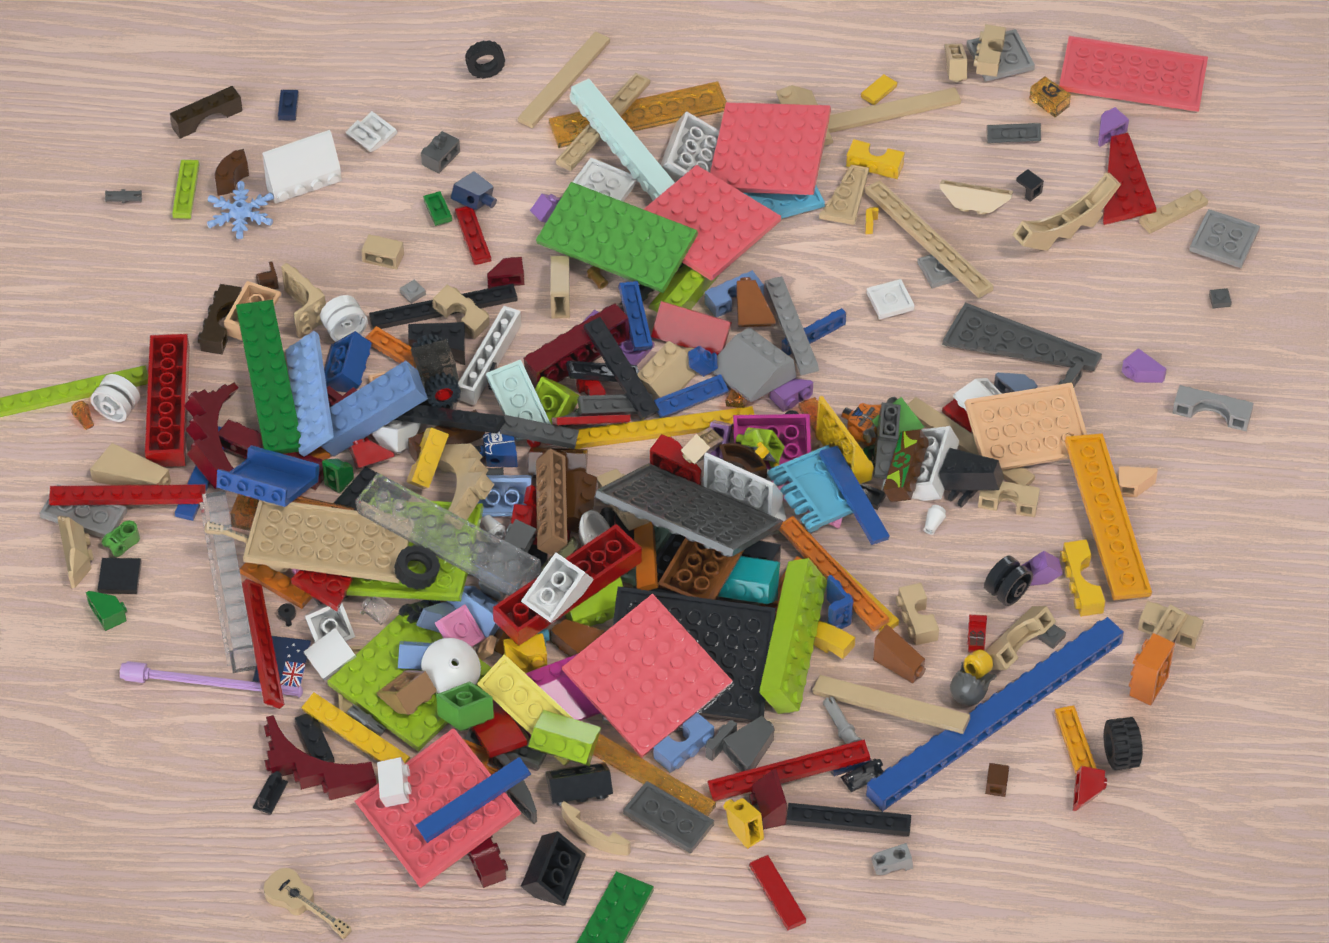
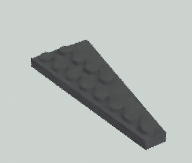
M966 302L945 335L942 344L949 347L1072 368L1079 362L1084 365L1083 370L1095 371L1102 359V354Z

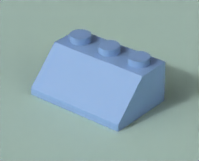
M486 475L493 482L494 486L486 499L479 500L478 502L483 503L484 506L482 517L486 515H491L492 517L512 516L514 504L526 505L523 502L526 487L532 485V475Z
M475 586L464 587L461 602L447 601L456 609L465 604L486 638L491 635L494 636L499 626L493 620V607L498 602L482 593Z

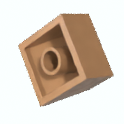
M405 670L380 689L377 695L397 713L410 715L417 710L421 703L429 701L432 698L431 695L437 692L426 671Z

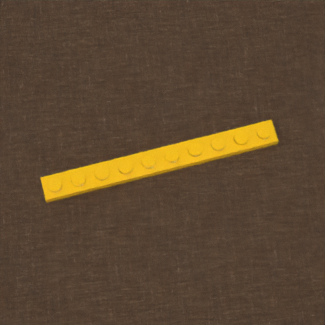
M753 406L576 429L579 430L575 449L657 439L661 434L667 437L695 434L709 428L710 423L714 420L733 424V415L755 414Z

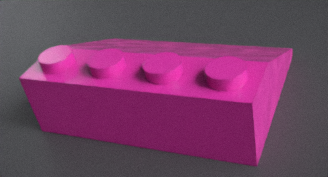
M810 414L733 415V442L735 444L737 435H744L748 427L773 430L785 446L779 460V465L811 452ZM763 460L766 464L767 469L770 470L772 467L770 466L769 462Z
M576 655L525 673L573 719L582 721L600 714V711L562 670V667ZM526 731L527 735L531 739V734L528 731Z

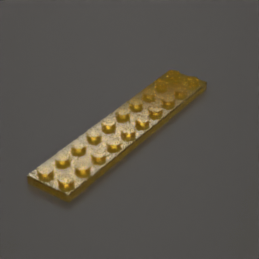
M717 81L636 99L622 114L621 118L634 132L675 123L686 111L697 118L724 112L727 101ZM580 112L549 118V125L558 148L569 146L590 123Z

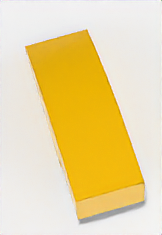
M818 621L814 646L825 653L831 651L844 659L855 647V637L835 626Z

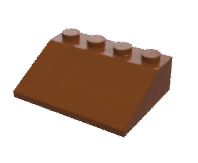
M685 538L660 579L658 588L686 596L716 600L744 550L733 557H727L722 555L720 551L705 548L704 544L692 542Z

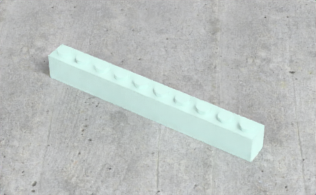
M590 79L571 87L570 100L572 104L578 107L581 115L587 118L591 127L596 129L601 139L618 156L622 165L627 167L632 177L637 179L642 189L650 195L652 201L675 183Z

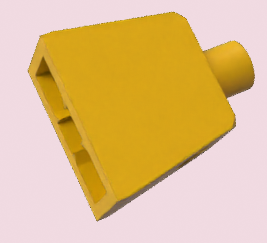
M740 798L735 802L729 799L724 803L723 808L727 813L728 826L747 849L764 839L762 816L756 808L744 798Z

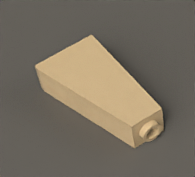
M551 256V319L570 318L569 256Z
M111 443L90 468L92 481L107 485H170L171 483L168 469L114 443Z

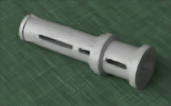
M831 696V702L826 698L823 701V705L838 728L839 738L843 739L845 744L862 740L856 735L855 727L846 720L835 698Z

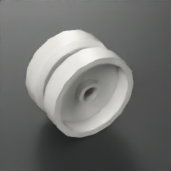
M349 295L333 298L326 303L320 313V320L334 341H338L354 331L361 335L368 324L367 317L361 310L360 305L353 296Z
M109 374L104 377L90 399L94 408L101 415L109 420L122 422L126 420L131 409L139 402L140 394L137 388L124 377Z

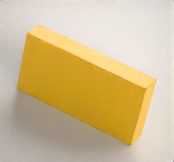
M883 74L861 92V98L872 105H876L897 87V82Z

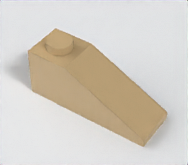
M962 43L944 44L949 80L961 82L963 79H967V57Z

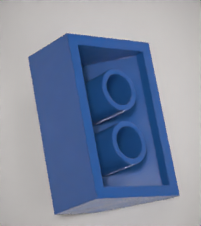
M354 331L331 344L324 367L326 386H330L338 392H348L353 387L355 389L359 388L372 343Z

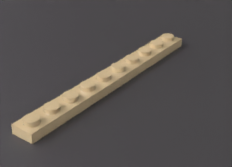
M880 180L865 187V193L974 295L981 298L993 291L994 286Z

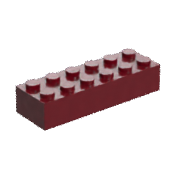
M614 303L611 306L605 307L596 315L590 316L581 324L575 325L566 333L560 334L551 342L545 343L536 351L527 354L523 358L524 368L534 389L541 377L548 378L557 383L569 376L566 368L567 361L593 362L601 357L583 328L585 324L601 317L617 344L621 345V343L629 340L628 316Z

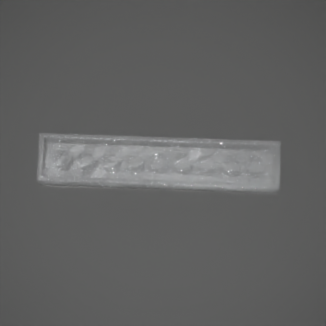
M379 473L375 475L355 500L358 514L417 546L430 549V551L436 554L435 556L509 596L537 578L542 572L540 559Z
M225 490L202 494L203 502L199 503L204 533L205 524L208 521L223 524L224 527L232 529ZM205 533L227 666H232L233 673L255 670V656L234 538L223 534Z

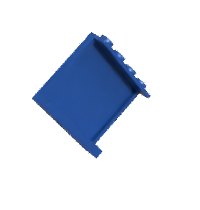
M251 445L248 447L247 459L230 472L221 469L217 470L216 488L286 507L318 482L319 464Z

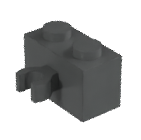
M441 131L421 151L422 165L440 174L460 153L459 139Z

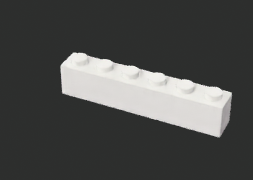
M503 306L458 382L461 390L458 400L472 405L477 403L488 384L486 373L490 371L493 362H496L498 367L521 327V311Z

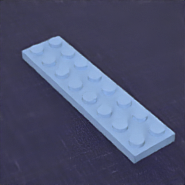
M315 331L304 336L285 350L289 381L298 420L297 430L301 434L299 453L304 457L334 437L319 334Z

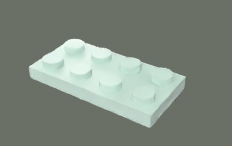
M521 359L486 373V378L504 415L551 424ZM514 437L516 442L523 440V438Z

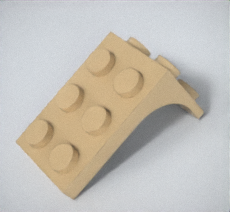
M285 263L281 266L284 291L303 306L294 313L296 335L301 338L309 334L317 326L323 324L320 320V313L326 305L325 295L319 288L314 287L308 278H304L295 267Z

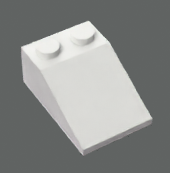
M555 552L521 602L552 623L584 594L594 579Z

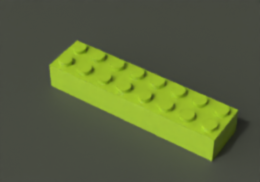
M809 558L788 561L759 691L778 714L800 710L807 673L810 668L814 640L817 635L821 607L824 602L825 588L827 587L826 578Z

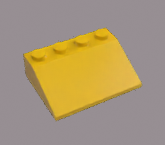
M819 396L816 439L820 440L823 446H838L859 484L872 480L873 463L867 458L863 449L858 445L824 397Z

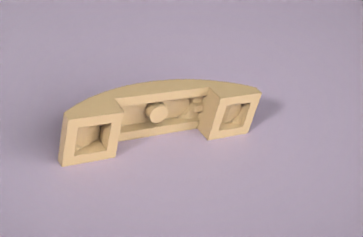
M564 801L562 802V817L571 831L581 840L607 853L625 856L631 853L630 841L615 832L607 837L581 821L578 809Z

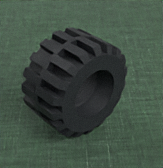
M1133 717L1107 720L1104 726L1103 738L1106 757L1113 770L1140 767L1143 757V746L1140 729Z

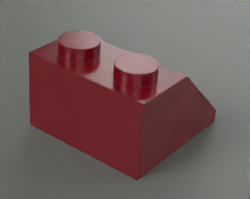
M774 769L752 785V793L749 794L750 804L755 806L761 813L763 830L786 825L787 802L777 770Z

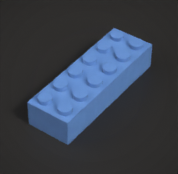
M404 361L331 406L330 414L334 437L321 445V447L332 456H336L352 446L354 441L367 437L427 400L428 398L418 370L409 362Z

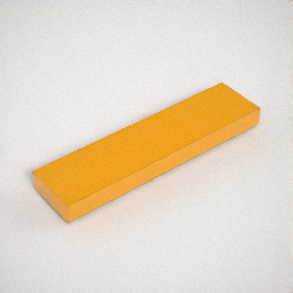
M1075 706L1055 709L1054 713L1075 773L1081 766L1096 768Z

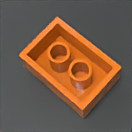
M1155 633L1152 634L1150 639L1144 641L1142 652L1140 654L1137 653L1133 660L1134 667L1131 671V676L1133 677L1129 682V687H1131L1129 696L1150 706L1152 705L1169 678L1175 647L1174 642Z

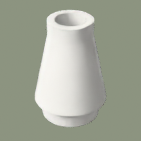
M932 505L928 509L924 532L930 535L935 533L936 529L946 518V510L943 507Z
M491 515L483 517L482 524L486 529L489 539L494 541L503 540L506 536L505 526Z

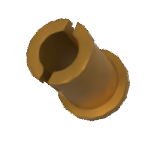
M592 266L587 270V277L593 280L598 289H603L608 285V281L600 273L598 267Z

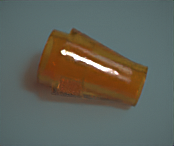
M84 401L74 403L71 406V414L85 430L92 428L94 422L92 421L89 405Z

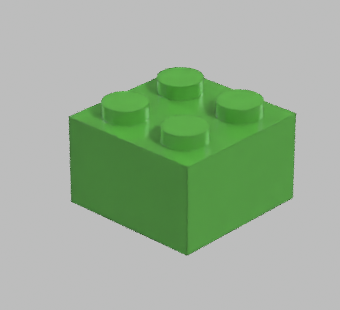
M470 681L436 694L438 716L459 731L467 730L469 727L485 723L487 720L494 718L492 696Z

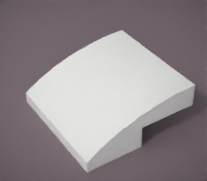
M373 111L361 122L357 120L346 131L348 136L369 152L377 150L398 133L394 127Z
M336 628L304 651L324 681L339 671L346 663L357 657Z

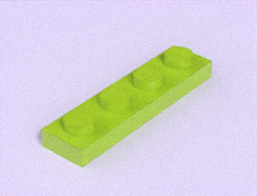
M181 160L172 212L173 218L191 219L200 166L199 160Z

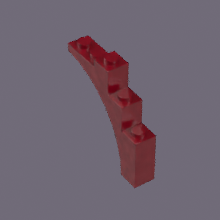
M235 382L228 386L226 384L222 385L216 392L212 390L208 393L205 389L200 392L194 391L188 396L189 400L184 405L193 416L189 421L190 425L186 428V431L195 441L191 444L192 448L187 455L214 489H217V470L221 469L230 472L234 469L221 445L218 419L223 403L230 399L239 388Z
M274 715L266 717L267 725H264L266 737L271 739L268 742L270 750L267 751L268 759L264 760L267 772L271 771L272 774L278 771L282 774L281 777L293 774L295 783L299 782L301 790L322 785L323 793H328L329 801L367 792L377 785L372 762L338 764L309 756L296 748L285 737L278 727Z

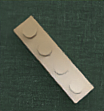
M1196 189L1156 209L1157 212L1140 217L1139 223L1151 234L1207 206L1208 199Z

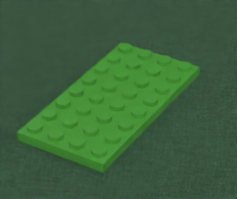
M571 182L538 235L536 242L567 256L633 282L638 281L641 285L664 293L698 236V231Z

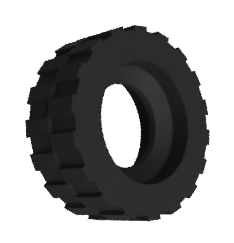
M491 40L476 42L466 51L465 61L468 71L472 76H476V78H490L501 72L505 66V57L501 46ZM492 55L494 57L488 63H477V59L482 56Z
M416 545L407 546L401 550L397 557L394 573L403 585L417 590L430 587L436 580L440 568L439 559L428 548ZM410 561L421 562L426 566V572L424 574L412 572L408 568V563Z

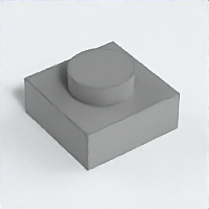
M414 279L402 286L400 293L412 304L425 296L426 290Z

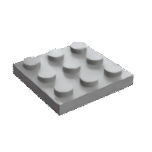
M1016 29L1006 31L997 77L982 75L985 82L1035 69V64ZM979 38L967 40L966 46L973 59H975V56H979V54H976L977 45L981 43Z
M1208 209L1189 251L1242 268L1257 237L1260 226Z

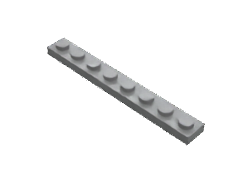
M783 277L765 280V287L800 375L819 371L818 363Z

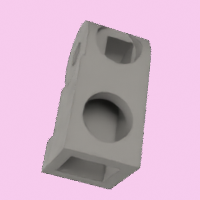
M907 843L880 851L871 857L877 875H886L891 871L894 872L904 868L905 871L913 869V861Z

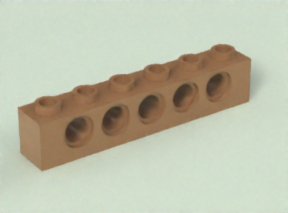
M549 449L536 460L537 549L553 556L555 552H559L567 545L566 463L564 455Z

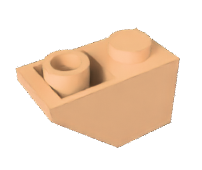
M1119 466L1117 481L1122 497H1138L1154 485L1158 468Z

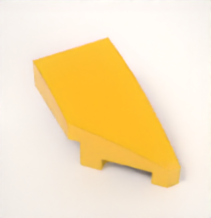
M877 207L866 209L865 234H873V220H878Z

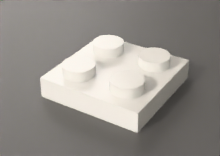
M901 279L867 288L866 293L879 319L914 311L915 305Z

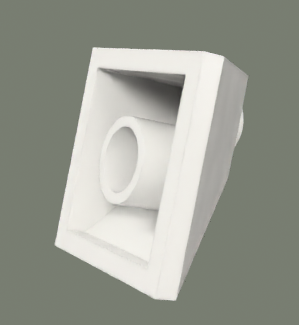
M393 420L373 432L372 435L380 446L394 454L402 453V450L409 448L408 438L417 434L421 423Z
M323 603L305 615L315 643L334 628L337 629L345 641L355 637L342 603L338 612Z

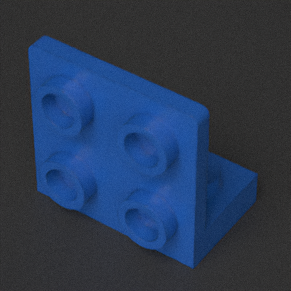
M829 575L827 577L826 599L831 604L828 609V624L843 629L852 623L854 601L852 596L844 591L840 581L835 580L832 575Z

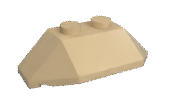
M943 179L939 186L955 208H959L960 211L964 212L974 210L978 214L993 212L1010 200L1013 195L1012 190Z
M60 515L57 516L72 589L76 588L92 569L90 561L94 560L92 549L87 548L91 543L89 534L84 533L83 526L69 517Z

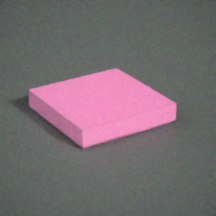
M465 604L435 622L443 638H456L466 642L471 647L486 638Z

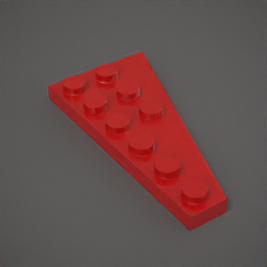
M1129 133L1111 136L1108 173H1111L1121 185L1104 207V225L1157 212Z
M367 507L364 508V509L361 511V512L375 513V512H373L372 510L368 509ZM299 570L291 578V584L338 612L354 577Z

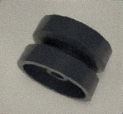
M1007 555L991 569L984 582V589L992 596H997V599L1005 606H1011L1025 594L1033 580V573L1027 567L1020 566L1019 561L1014 557Z

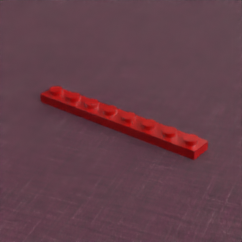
M206 485L50 486L49 505L205 504Z
M245 579L242 582L263 701L269 706L280 709L285 704L263 588L261 584Z
M864 739L708 780L707 783L714 802L752 792V785L774 769L777 770L782 784L869 761L870 754Z

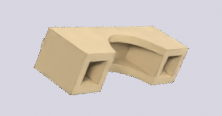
M1032 606L986 650L993 661L992 670H1007L1019 658L1017 651L1024 643L1038 635L1044 634L1056 623L1047 606Z

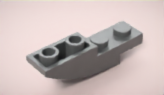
M881 403L873 459V477L886 479L898 441L901 405Z

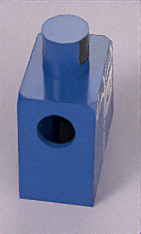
M500 431L498 433H486L483 435V445L474 446L482 457H485L488 467H518L514 436L500 434Z

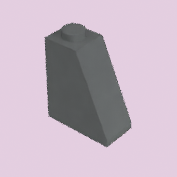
M760 716L724 738L723 751L741 772L754 769L774 741L775 728L770 721Z

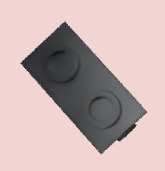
M873 759L871 762L851 772H847L840 778L850 792H853L867 785L872 778L882 775L884 772L881 768L883 763L881 759Z
M275 771L269 775L253 805V809L272 814L288 784V781L282 779L280 772Z

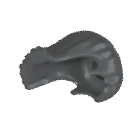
M962 662L960 671L952 678L950 691L956 702L965 706H973L985 697L990 682L997 675L988 673L982 678L976 679L975 676L965 672Z

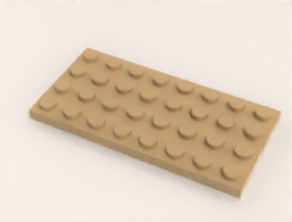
M259 500L245 548L243 562L399 583L400 580L396 578L394 573V565L401 550L409 546L414 519L291 502L286 507Z

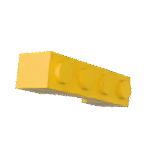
M1087 539L1064 542L1063 551H1060L1061 562H1065V576L1070 579L1069 589L1071 594L1074 593L1075 609L1079 610L1080 617L1103 614L1105 599L1101 586L1087 582L1081 575V572L1090 566L1091 552Z

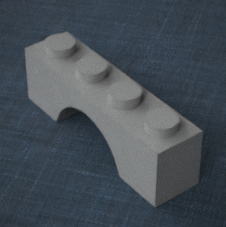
M1179 385L1172 414L1191 418L1201 411H1213L1225 418L1228 427L1247 432L1254 403Z

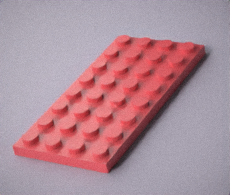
M1069 36L1059 89L1066 92L1199 112L1208 57Z

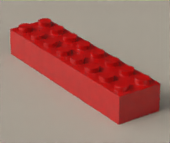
M188 334L150 335L145 457L147 460L162 467L186 466L188 410L184 405L188 401L190 346Z
M617 524L565 558L594 580L584 594L556 620L642 562V548ZM537 578L493 607L494 622L518 646L552 624L521 602Z

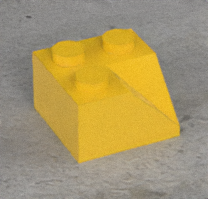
M543 633L534 635L520 646L511 638L503 640L504 654L524 673L548 665Z

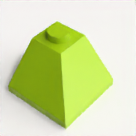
M541 377L535 388L551 424L552 418L572 413L580 396L568 387L545 377Z

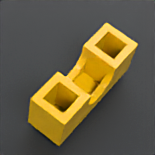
M853 139L847 153L846 166L868 167L870 173L898 179L904 165L905 152L887 148L884 155L874 156L870 153V143Z
M432 427L426 428L419 446L421 447L420 455L416 463L411 467L407 483L422 489L430 487L449 434Z

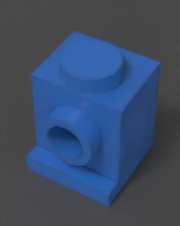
M700 345L688 352L689 367L703 377L718 369L717 354L715 352L711 354Z

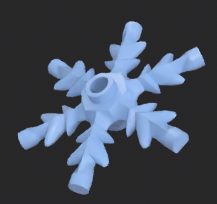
M239 181L237 183L238 190H233V193L236 195L233 198L237 200L233 204L230 203L229 199L226 202L223 196H220V199L213 195H209L208 202L215 203L213 207H222L221 210L229 209V212H221L222 215H214L213 218L215 220L208 221V227L212 228L218 223L219 226H222L225 221L229 222L230 218H234L236 221L233 222L235 226L232 231H237V239H243V230L248 231V228L244 225L248 224L246 222L248 217L251 218V221L255 219L258 225L263 222L271 226L273 219L266 218L268 214H259L260 211L252 212L251 209L268 205L266 201L274 199L272 193L270 192L264 197L259 194L255 200L252 198L251 203H247L244 200L248 198L245 195L249 190H244L245 183Z

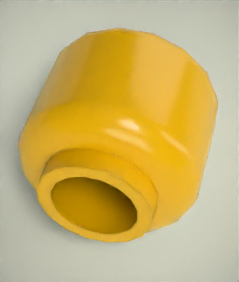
M976 650L964 659L963 667L966 673H970L976 679H979L992 670L993 661L986 651Z

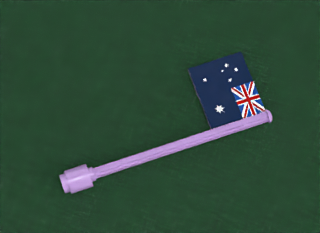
M272 636L282 693L300 698L303 694L301 683L307 662V656L304 651L311 646V640ZM127 661V663H122L120 667V678L130 682L145 683L146 679L152 678L262 692L257 665L252 682L151 670L147 667V663Z

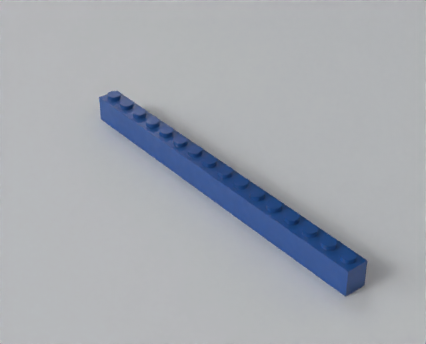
M1108 617L1102 621H1097L1091 629L1083 631L1074 641L1067 642L1058 652L1054 651L1048 659L1037 663L1031 671L1024 672L1015 682L1008 683L1002 691L994 693L988 701L978 704L969 713L970 721L964 734L945 729L939 735L931 737L925 745L918 746L909 756L902 757L896 765L888 767L882 775L872 778L867 784L866 796L883 812L1122 644L1124 631Z

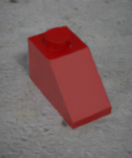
M364 439L354 441L353 446L349 447L356 469L395 456L393 452L370 440L364 442Z
M1081 766L1078 769L1075 777L1073 811L1079 810L1106 789L1107 778H1105V770Z

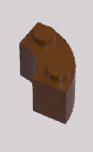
M244 149L233 151L218 164L215 171L218 196L233 193L237 183L249 176L248 162Z
M735 443L719 445L722 460L761 478H768L766 464L754 450Z

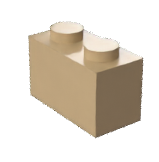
M368 234L361 249L362 262L397 270L404 256L403 242Z

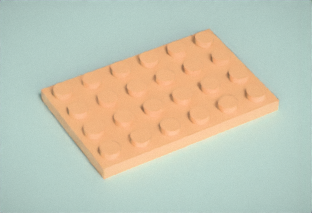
M1072 383L967 399L964 402L979 455L999 460L1002 470L1070 459L1065 444L1066 436L1087 435Z

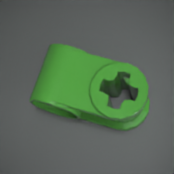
M130 520L123 522L104 536L102 545L108 547L115 557L123 555L125 551L140 540L137 524Z

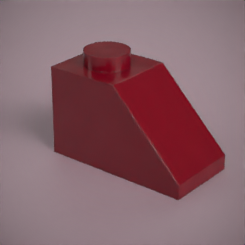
M522 257L503 258L487 273L488 288L512 283L514 286L525 285Z

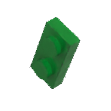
M441 191L423 196L424 203L435 226L452 221V215Z

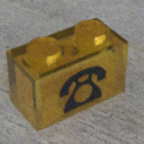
M1044 76L1031 86L1029 99L1047 113L1057 117L1070 107L1071 94Z

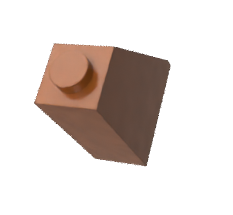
M750 277L740 278L736 282L738 327L775 326L776 320L756 280H751Z
M564 619L561 623L553 626L551 642L571 657L579 654L606 631Z
M886 624L875 637L873 660L909 682L914 683L917 678L920 679L925 673V658Z

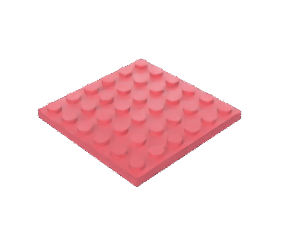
M726 102L710 173L742 193L814 195L831 114V106Z
M698 165L694 166L643 209L698 231V236L682 263L711 281L781 221V215Z
M653 594L562 667L564 673L641 758L733 682Z
M454 728L405 763L408 764L410 769L408 782L411 785L412 793L409 794V803L385 807L380 799L379 783L355 800V803L420 888L521 814L516 805L504 792L427 843L416 824L491 776Z

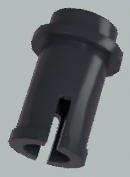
M610 507L601 509L600 515L603 516L611 528L614 526L613 517L615 512Z

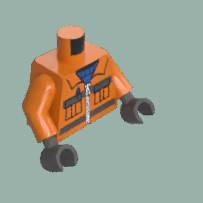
M891 397L886 403L892 404L897 398ZM861 403L855 411L847 407L843 410L841 417L848 420L847 430L856 442H862L867 446L875 443L877 428L871 420L880 413L881 404L868 405Z

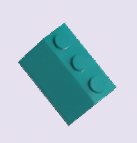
M741 556L718 596L764 604L777 601L780 562Z

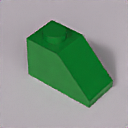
M338 458L324 459L322 461L325 486L341 493L354 479L353 467L348 462H343Z
M93 591L86 592L88 605L105 631L127 621L125 615L127 608L123 602H119L116 596Z

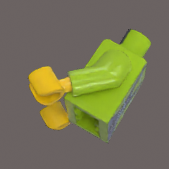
M748 427L744 435L738 434L736 437V444L751 448L763 460L768 461L772 468L780 464L779 460L785 446L773 430Z

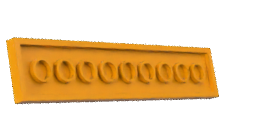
M1103 433L1066 436L1065 444L1113 600L1151 597L1152 590Z

